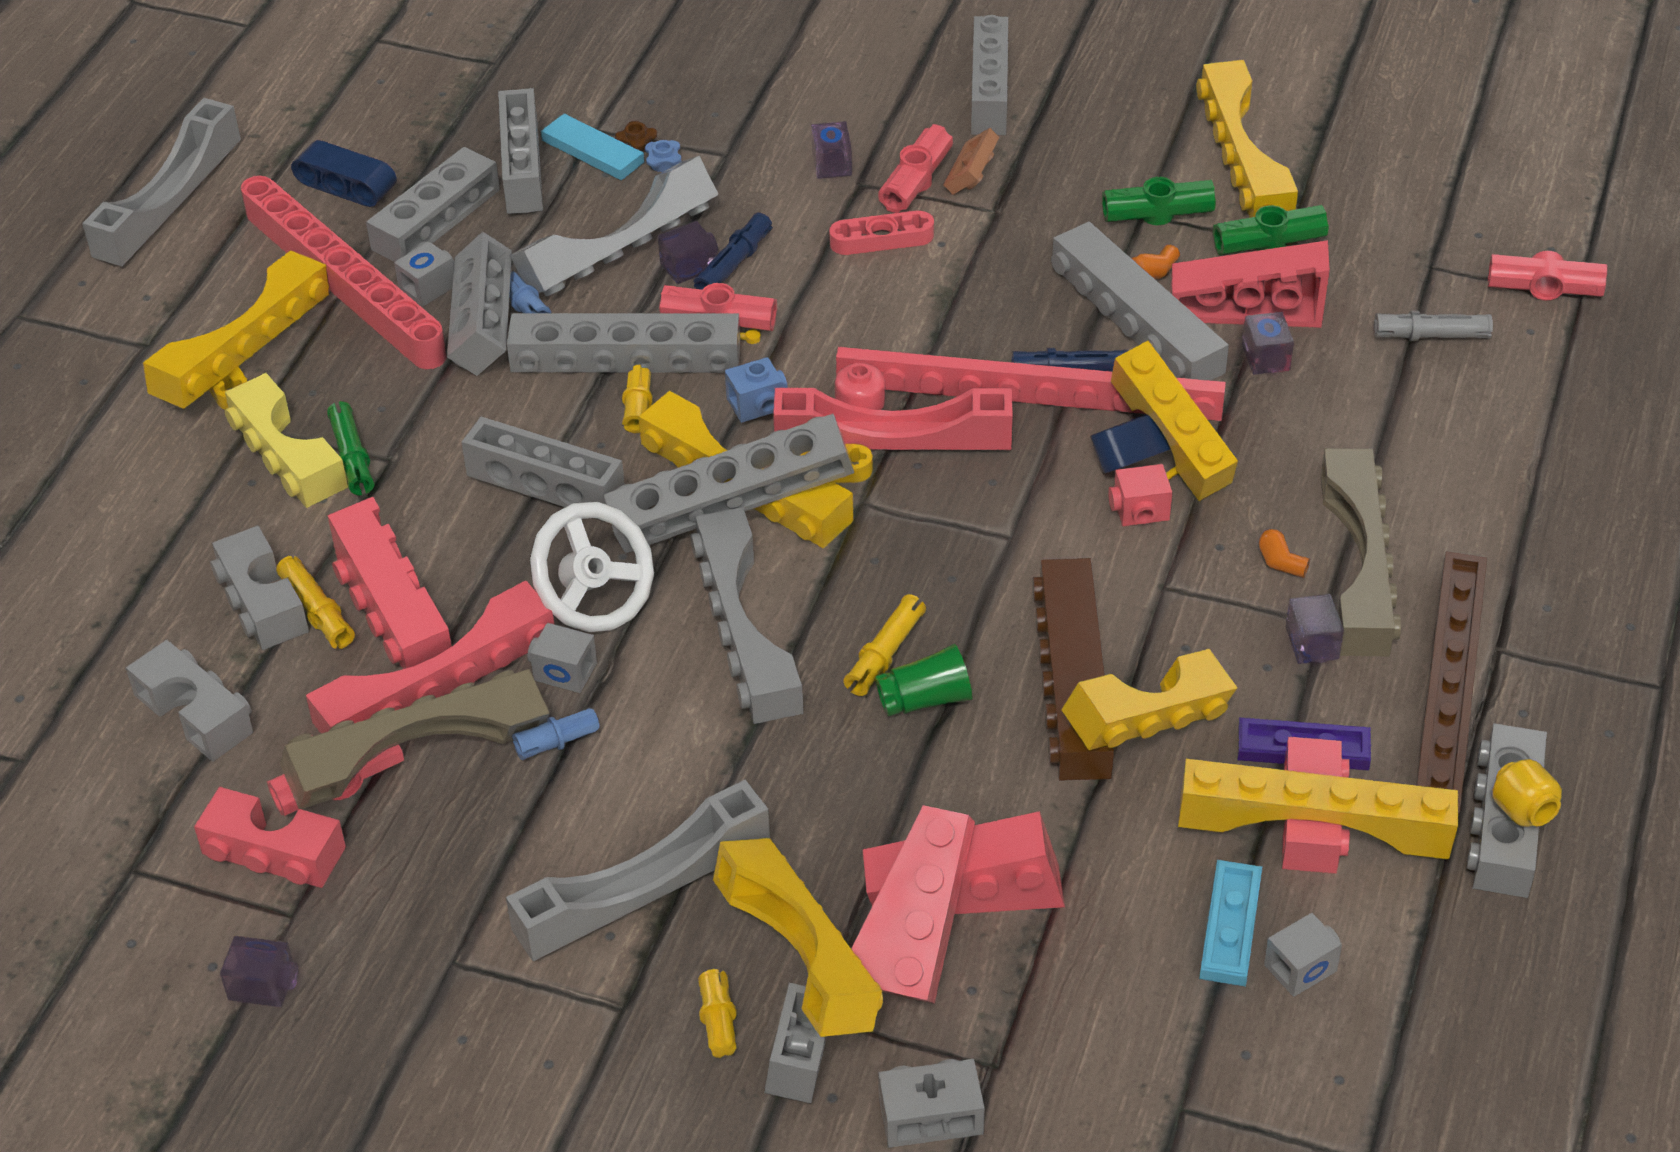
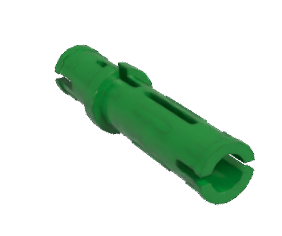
M339 401L341 413L337 412L336 405L333 403L328 407L327 416L333 428L340 453L339 456L343 460L348 488L351 493L360 496L362 495L360 483H363L366 494L374 487V480L368 468L370 458L367 450L362 447L352 414V407L347 402Z

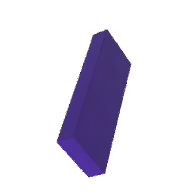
M1239 717L1237 760L1284 764L1288 737L1342 741V759H1349V769L1368 771L1370 769L1371 727Z

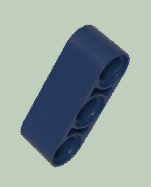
M321 140L313 141L291 164L293 175L302 184L367 207L375 206L397 182L395 172L387 163Z
M1147 414L1090 436L1103 473L1125 467L1171 449L1160 428Z

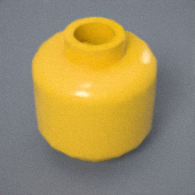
M1531 759L1519 760L1504 765L1498 771L1493 786V799L1515 824L1523 827L1543 826L1549 823L1560 810L1562 788L1539 762Z

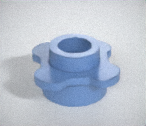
M659 140L648 143L645 146V151L649 153V156L646 158L647 164L653 170L663 172L680 163L682 159L681 155L678 154L680 149L679 142Z

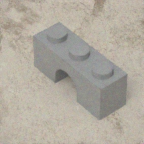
M259 526L212 543L216 557L215 560L210 561L212 571L218 584L226 582L227 587L224 590L232 610L240 608L242 612L239 614L240 623L248 638L255 636L261 649L265 650L309 632L303 604L288 577L271 583L279 580V575L276 572L273 551Z
M165 640L126 667L134 696L159 717L177 706L187 705L178 712L186 740L212 762L254 733L249 717L252 710L246 699L238 692L232 694L227 690L221 679L213 671L209 670L206 672L198 666L197 661L188 650L182 649L180 651L171 642Z

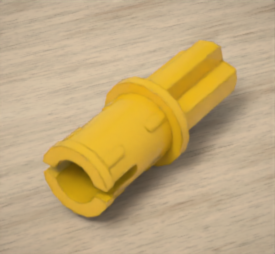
M634 365L633 370L628 372L627 389L622 394V402L625 405L622 425H624L625 430L631 433H640L639 415L647 410L653 402L650 392L651 372L648 368H642L641 365Z
M710 969L703 972L698 978L703 1004L699 1011L701 1022L706 1025L708 1046L711 1049L712 1055L716 1058H721L724 1055H732L736 1050L733 1020L737 1013L736 1006L731 1002L729 996L728 975L725 971H722L720 973L721 982H719V970Z

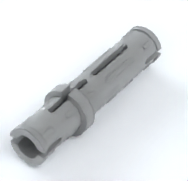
M1410 311L1409 314L1376 313L1374 320L1375 338L1401 337L1408 338L1409 341H1418L1419 338L1427 337L1490 339L1492 336L1491 332L1493 331L1491 314L1427 315L1420 314L1419 311Z

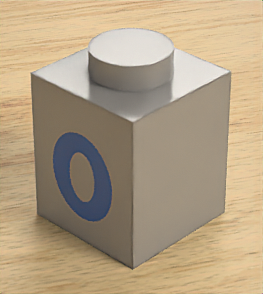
M429 241L394 262L398 287L422 307L453 287V257L447 251L439 249Z
M547 623L540 636L533 638L528 649L527 658L532 665L534 680L581 693L597 664L594 635Z
M1310 913L1268 938L1264 966L1294 997L1337 972L1342 944L1338 935L1330 926H1324L1313 913Z

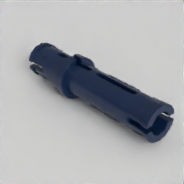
M755 213L741 230H735L729 237L727 246L693 280L695 289L703 290L709 284L722 283L738 267L743 259L751 257L756 252L758 243L773 229L770 218L763 213Z
M1046 348V351L1038 352L1012 351L1011 363L1113 372L1115 358L1128 350L1056 351L1055 348Z

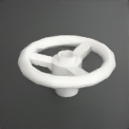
M600 502L572 503L552 514L537 533L530 557L533 586L545 608L552 610V614L564 625L588 633L612 631L632 620L649 598L654 578L651 548L640 527L625 513ZM596 518L614 525L627 537L635 552L637 564L611 562L606 552L598 547L591 546L581 519ZM564 527L573 552L567 554L559 564V579L567 588L560 599L549 581L547 557L552 540ZM609 579L636 582L634 591L625 604L608 615L588 616L575 611L586 591L604 585Z

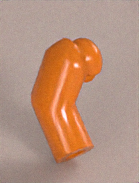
M1166 245L1159 255L1144 253L1133 257L1132 260L1154 279H1161L1172 268V263L1178 260L1180 252L1177 247Z
M1269 529L1261 534L1259 548L1266 564L1270 568L1302 578L1306 576L1310 558L1290 553L1285 537L1279 530Z

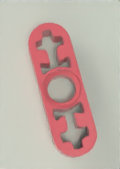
M909 211L839 220L833 223L829 229L830 248L838 254L851 255L926 245L934 238V218L925 211ZM885 230L891 233L887 235H876L873 232Z

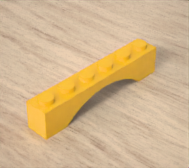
M1244 60L1203 64L1202 79H1197L1196 84L1197 96L1199 100H1204L1207 121H1212L1215 142L1220 143L1222 146L1224 165H1229L1231 169V183L1234 188L1238 187L1241 209L1247 210L1249 218L1255 217L1257 210L1261 207L1269 205L1279 206L1286 211L1296 210L1298 190L1289 168L1275 162L1261 152L1248 138L1242 127L1241 120L1249 110L1252 79Z
M290 250L267 268V280L262 294L255 304L243 315L210 333L168 343L145 360L143 366L147 393L185 409L226 377L234 368L253 356L254 353L329 295L326 264Z
M668 391L639 415L641 445L650 452L657 453L673 462L678 468L691 464L696 459L711 457L728 451L710 434L702 419L700 408L671 391ZM733 478L727 479L723 483L728 482ZM833 481L753 508L764 514L770 521L778 522L795 532L800 538L809 540L821 548L826 547L854 521L853 493Z
M1186 759L1181 788L1178 827L1225 832L1243 825L1263 821L1286 819L1315 820L1344 825L1366 832L1387 842L1403 854L1449 859L1458 828V790Z
M770 838L721 841L713 877L714 883L729 905L750 913L769 924L782 934L799 952L808 971L801 1009L819 1036L872 1032L877 1011L881 1009L883 1003L881 987L874 981L861 963L860 958L855 955L844 940L841 932L836 929L824 913L822 906L816 902L805 887L804 882L791 868L786 857L780 853Z

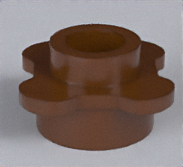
M631 121L623 131H618L615 134V139L644 153L646 152L645 146L651 142V139L657 137V130L647 128L639 121Z

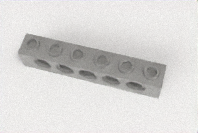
M511 313L507 339L510 372L628 373L633 370L634 365H641L642 368H648L651 373H725V370L739 366V313Z
M833 413L824 417L812 418L805 424L787 430L775 431L768 437L748 444H738L730 450L714 456L696 459L691 464L677 469L659 472L654 477L643 481L622 485L616 490L604 494L606 505L621 510L640 527L648 544L651 545L696 529L695 516L743 507L744 511H748L853 474L854 469ZM810 451L807 454L800 456L802 453ZM733 478L730 481L723 483L727 479ZM695 491L691 495L686 496L688 493ZM612 525L614 534L624 552L633 551L627 537Z

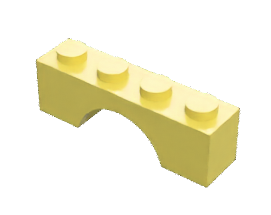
M267 373L225 392L229 407L225 409V416L230 426L235 431L240 429L252 452L258 451L262 455L263 462L272 475L277 473L280 476L283 487L290 497L296 495L303 505L308 508L348 488L343 460L323 437L303 440L290 438L281 433L291 423L284 392Z

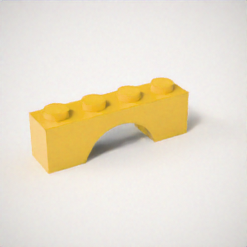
M1146 341L1116 357L1111 383L1132 411L1136 409L1144 411L1160 428L1173 453L1176 471L1198 501L1231 484L1238 460L1151 343Z
M1206 649L1177 657L1160 683L1161 693L1137 690L1123 683L1113 674L1079 682L1061 710L1088 750L1103 746L1113 748L1132 738L1140 736L1144 739L1149 738L1161 730L1172 727L1174 729H1181L1191 722L1205 718L1208 721L1214 720L1228 709L1227 703L1237 690V686L1211 650Z

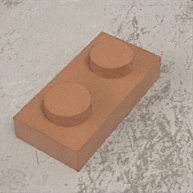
M991 128L965 142L944 183V186L952 195L964 188L970 190L982 180V171L985 165L993 158V149L999 139L998 135Z

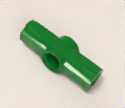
M1156 176L1146 180L1143 187L1104 190L1102 192L1105 222L1143 219L1148 224L1165 225L1172 221L1174 215L1212 212L1215 210L1216 205L1215 187L1212 180L1174 183L1169 178Z
M1269 205L1258 209L1255 217L1213 225L1212 235L1218 255H1225L1252 249L1260 251L1285 247L1286 243L1327 236L1329 225L1327 213L1322 205L1286 211L1279 206Z

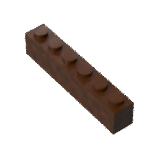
M1091 558L1041 560L1040 577H1033L1032 586L1033 601H1041V607L1036 608L1037 633L1044 632L1045 639H1039L1040 664H1047L1048 671H1042L1043 697L1051 696V703L1045 704L1046 730L1054 729L1055 736L1048 739L1049 762L1057 763L1059 781L1112 779L1114 749L1103 746L1088 750L1061 710L1079 682L1105 676Z

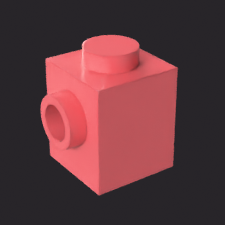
M1163 464L1118 469L1115 471L1114 487H1109L1108 490L1109 504L1112 511H1118L1122 526L1170 520L1172 489Z

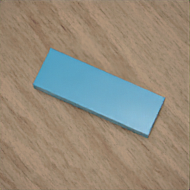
M566 114L561 115L541 130L542 141L619 180H623L644 163L643 152Z
M1217 860L1199 979L1246 987L1262 873L1261 866Z

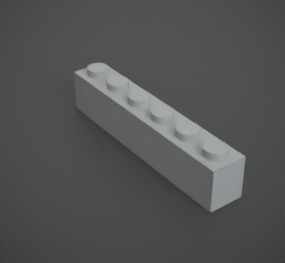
M1091 222L1084 223L1053 238L1051 262L1054 270L1059 275H1063L1075 286L1081 295H1085L1098 307L1104 316H1108L1121 328L1126 336L1131 337L1138 345L1149 341L1176 378L1211 381L1226 373L1229 344Z

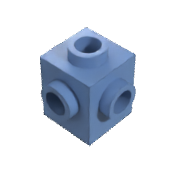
M768 357L725 370L726 397L741 423L774 413L775 388H788L783 372L781 370L776 371Z

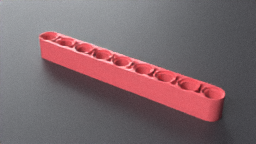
M253 176L243 181L241 185L242 197L247 218L252 224L286 253L291 250L326 264L329 291L417 367L421 369H434L440 367L446 361L443 330L439 321L273 180L266 176Z

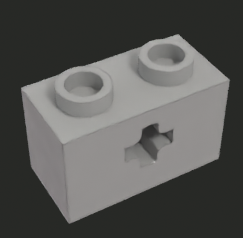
M789 983L770 1057L764 1093L812 1103L827 1036H819L801 1009L806 986Z
M947 1059L938 1064L918 1067L898 1066L889 1071L878 1072L879 1102L888 1148L984 1134L985 1108L974 1059L961 1061Z

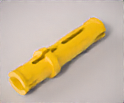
M287 556L279 561L276 572L281 579L288 577L304 609L308 613L307 618L310 624L315 629L322 631L334 649L337 646L339 649H343L351 644L354 640L355 632L343 619L340 606L335 600L328 598L301 560L297 556H294V558Z
M912 594L905 595L874 640L864 645L860 650L858 662L843 679L847 689L855 680L858 681L851 690V693L857 696L866 695L870 686L875 681V676L885 673L891 666L893 654L919 618L926 612V606L923 601L919 603L915 610H912V607L919 599L917 596Z

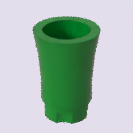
M955 643L912 663L892 668L889 673L875 676L879 699L887 716L900 712L907 714L923 708L947 703L972 701V689L968 672Z

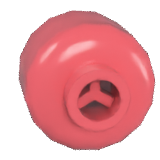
M854 363L842 368L837 373L835 379V399L850 405L882 410L885 404V379L882 372L877 367L867 363Z

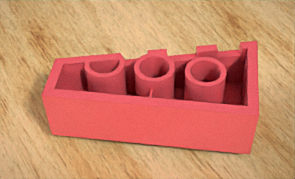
M1328 240L1172 263L1170 293L1204 323L1258 325L1259 321L1263 319H1272L1278 322L1280 326L1321 328L1330 271ZM1271 323L1264 324L1266 326H1273Z
M371 497L327 515L337 561L332 562V566L340 584L344 585L347 583L349 585V593L358 611L363 609L366 611V620L375 637L382 636L384 639V649L391 663L399 662L401 667L406 669L432 659L452 647L449 629L426 588H420L417 575L407 556L402 558L395 542L396 536L390 525L381 526L380 508L374 497Z
M925 805L922 806L851 948L855 955L860 958L861 963L874 981L880 985L882 992L935 1004L975 821L967 814Z
M1040 811L974 825L955 914L1065 907L1059 864ZM905 840L863 849L866 893L872 906Z

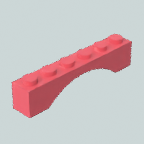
M775 388L774 432L787 430L805 424L812 418L824 417L834 413L845 444H861L873 450H1011L1012 388H972L956 398L937 405L898 411L875 410L850 405L834 399L816 388Z
M524 581L491 598L483 615L474 627L455 645L436 657L413 667L391 673L367 676L343 675L308 693L306 699L312 723L322 734L328 732L340 722L352 720L354 723L370 719L373 714L382 709L394 708L396 711L411 706L414 701L421 697L434 695L437 698L450 694L460 685L474 683L476 680L509 665L512 661L527 654L533 638L540 636L547 623L554 624L552 610L545 608L538 593L527 581Z

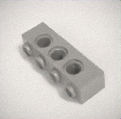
M995 15L974 16L971 135H978L988 128H991L997 135H1006L1008 17H998Z
M534 88L498 91L502 178L507 214L543 211L538 121Z
M466 147L461 148L366 221L371 250L395 262L428 241L434 243L500 191L496 162Z
M484 232L478 235L455 256L447 358L452 360L457 366L467 369L476 376L506 351L510 292V255L512 250Z
M482 416L461 442L467 476L559 506L567 507L572 503L600 502L606 505L604 494L625 485L622 460Z
M1493 723L1490 740L1481 739L1477 765L1484 766L1485 773L1477 774L1474 799L1481 800L1482 803L1481 808L1474 807L1470 834L1478 835V842H1470L1466 869L1475 870L1473 889L1525 898L1529 896L1536 868L1539 826L1523 827L1515 824L1494 801L1493 786L1498 771L1510 762L1531 759L1539 762L1544 767L1547 732Z

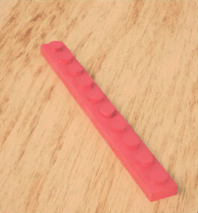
M838 347L836 355V375L842 368L850 364L867 363L877 367L882 372L885 379V390L958 397L972 388H1012V402L1146 414L1139 409L1131 410L1111 383L1112 372L847 347ZM1177 378L1207 420L1222 421L1226 382Z

